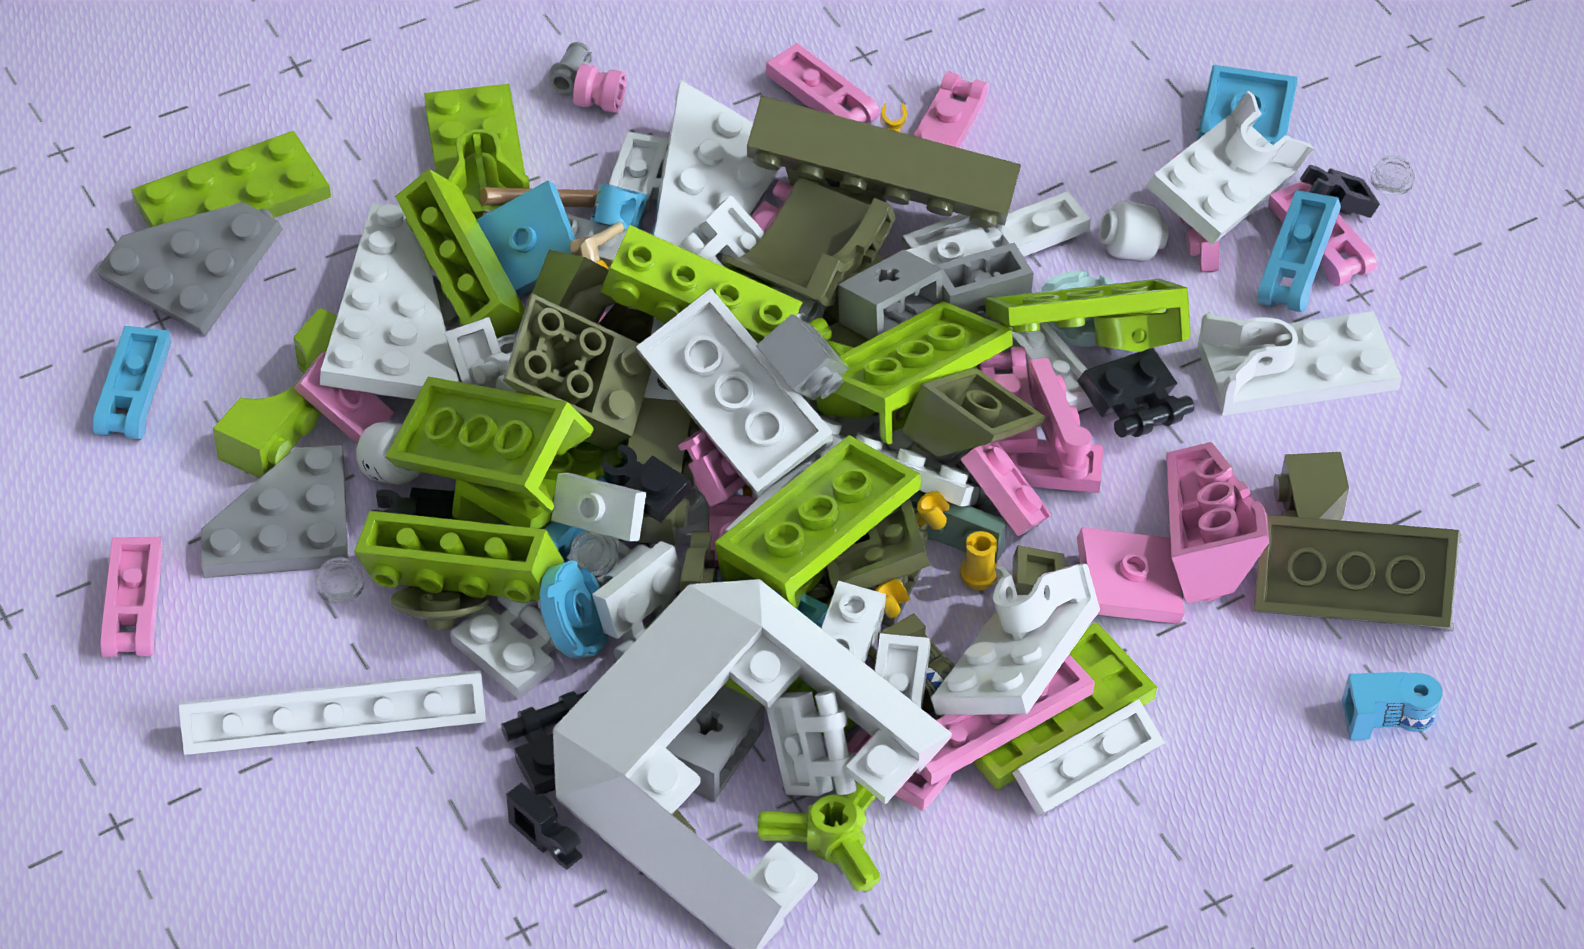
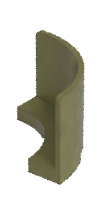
M800 178L796 181L779 214L757 244L739 258L735 259L724 255L721 261L725 265L827 307L833 306L836 300L834 296H838V284L855 276L856 274L854 273L862 261L872 263L887 237L896 216L891 205L879 199L873 198L871 205H868L807 179Z

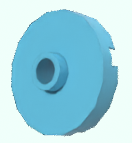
M571 560L547 569L541 581L540 604L547 631L556 647L567 657L580 660L600 653L608 640V635L602 633V624L592 596L601 587L595 576L587 568L579 569L577 567L578 562Z

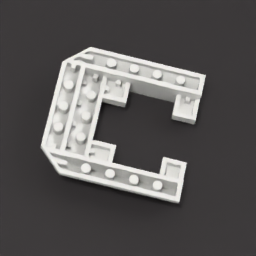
M760 579L689 584L553 728L557 801L732 949H762L784 925L783 918L816 883L818 877L816 872L779 842L745 876L672 815L701 782L700 776L669 752L666 747L730 678L768 709L798 677L818 693L834 690L839 709H844L845 714L872 736L846 765V772L884 804L893 797L915 771L919 774L952 737L951 732Z

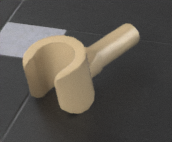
M617 222L599 234L572 240L570 242L571 254L586 257L593 262L600 261L597 246L604 245L607 241L624 232V225L621 222Z

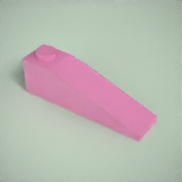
M1212 442L1167 452L1171 558L1186 603L1201 600L1212 601L1220 598L1222 595L1234 593L1269 544L1268 521L1265 508L1259 500L1255 501L1248 486L1244 481L1237 479L1233 474L1231 465Z

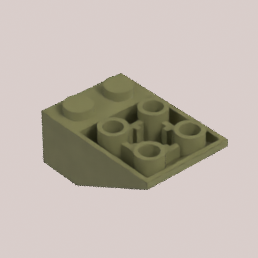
M532 293L527 301L503 381L517 393L567 401L594 428L590 437L586 438L585 441L608 450L632 437L652 370L637 353L636 346L639 343Z

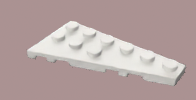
M681 80L675 94L674 102L676 103L670 123L668 149L664 158L656 204V219L651 234L660 239L672 241L674 245L683 248L680 243L692 232L696 234L704 245L709 241L697 226L722 201L731 195L751 216L779 170L759 167L753 163L754 159L747 157V143L753 125L752 121ZM719 252L715 257L722 262L723 255Z
M371 203L322 364L320 385L416 400L428 376L459 381L444 335L446 329L430 265L423 255L424 250L416 235L406 223L405 214L401 207L397 205Z

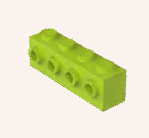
M428 168L395 196L406 216L405 220L408 227L416 235L424 250L423 255L434 269L440 280L441 289L451 301L458 314L460 325L464 326L489 317L497 339L504 335L513 334L519 329L525 311L522 302L459 186Z
M631 225L627 229L600 291L612 297L617 303L635 307L655 316L660 322L666 324L708 290L712 289L758 344L791 314L797 317L803 303Z
M369 511L354 553L371 579L383 587L395 588L398 585L419 587L431 593H439L442 590L463 592L474 598H483L486 595L507 597L518 603H528L531 600L540 601L541 581L548 568L564 562L546 529Z

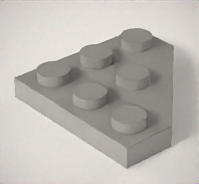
M241 202L122 235L96 272L102 280L206 336L283 228L278 220Z
M343 444L295 448L202 527L201 566L203 577L211 578L349 566Z

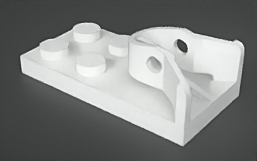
M1250 91L1245 94L1228 117L1157 171L1146 184L1150 191L1211 245H1214L1270 198V194L1277 192L1289 182L1315 149L1309 143L1293 139L1287 135L1272 145L1252 126L1261 115V112L1258 109L1255 96Z
M710 289L636 346V350L751 488L752 498L756 501L764 494L765 490L820 447L828 449L833 445V432L802 395L790 388L756 347L758 343L715 292Z
M1212 311L1204 314L1202 317L1198 351L1222 416L1395 391L1400 388L1402 377L1374 311L1294 323H1286L1275 318L1240 320L1214 316Z
M1076 564L1042 574L1034 584L1029 595H1017L1012 575L1008 573L1005 567L994 568L998 579V584L993 594L996 611L931 697L936 715L1027 714L1100 611L1087 564Z

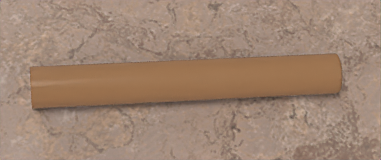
M483 187L480 190L479 199L482 205L502 206L532 188ZM557 189L564 207L594 208L598 190Z

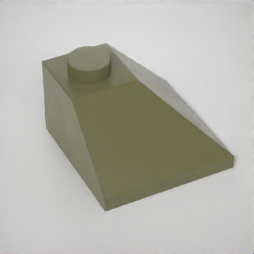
M973 367L921 384L902 432L913 439L917 447L923 452L940 457L990 444L1041 426L1046 416L979 369Z

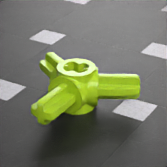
M856 780L857 790L855 792L845 795L831 794L818 799L814 805H808V813L762 811L759 813L757 835L760 840L807 842V851H812L818 858L839 865L855 891L869 892L881 880L880 872L863 847L866 836L861 830L866 824L864 812L876 796Z

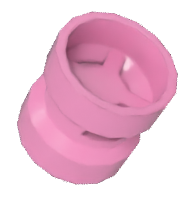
M581 64L577 71L573 88L574 105L589 108L595 103L601 106L603 111L618 113L625 96L626 73L613 69L600 73L597 66Z

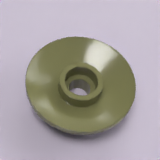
M412 586L397 591L391 597L393 609L405 615L426 620V626L431 629L452 628L456 625V618L473 614L489 604V595L483 598H474L463 592L447 590L431 593Z

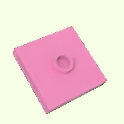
M1086 527L1081 528L1077 536L1080 564H1087L1100 608L1097 615L1180 624L1185 612L1180 582L1171 558L1170 538Z

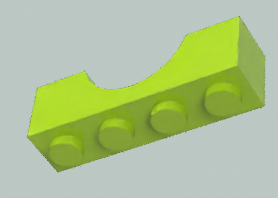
M319 308L294 336L297 365L303 373L302 376L316 357L322 352L327 351L337 315L322 308ZM298 381L288 390L275 396L259 399L239 398L213 427L218 459L261 478L291 452V449L303 435H308L314 429L317 419L322 413L294 389Z

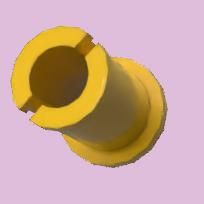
M978 531L970 534L966 540V559L961 564L960 576L969 588L981 591L989 588L997 580L994 569L997 567V564L994 562L997 541L992 534Z

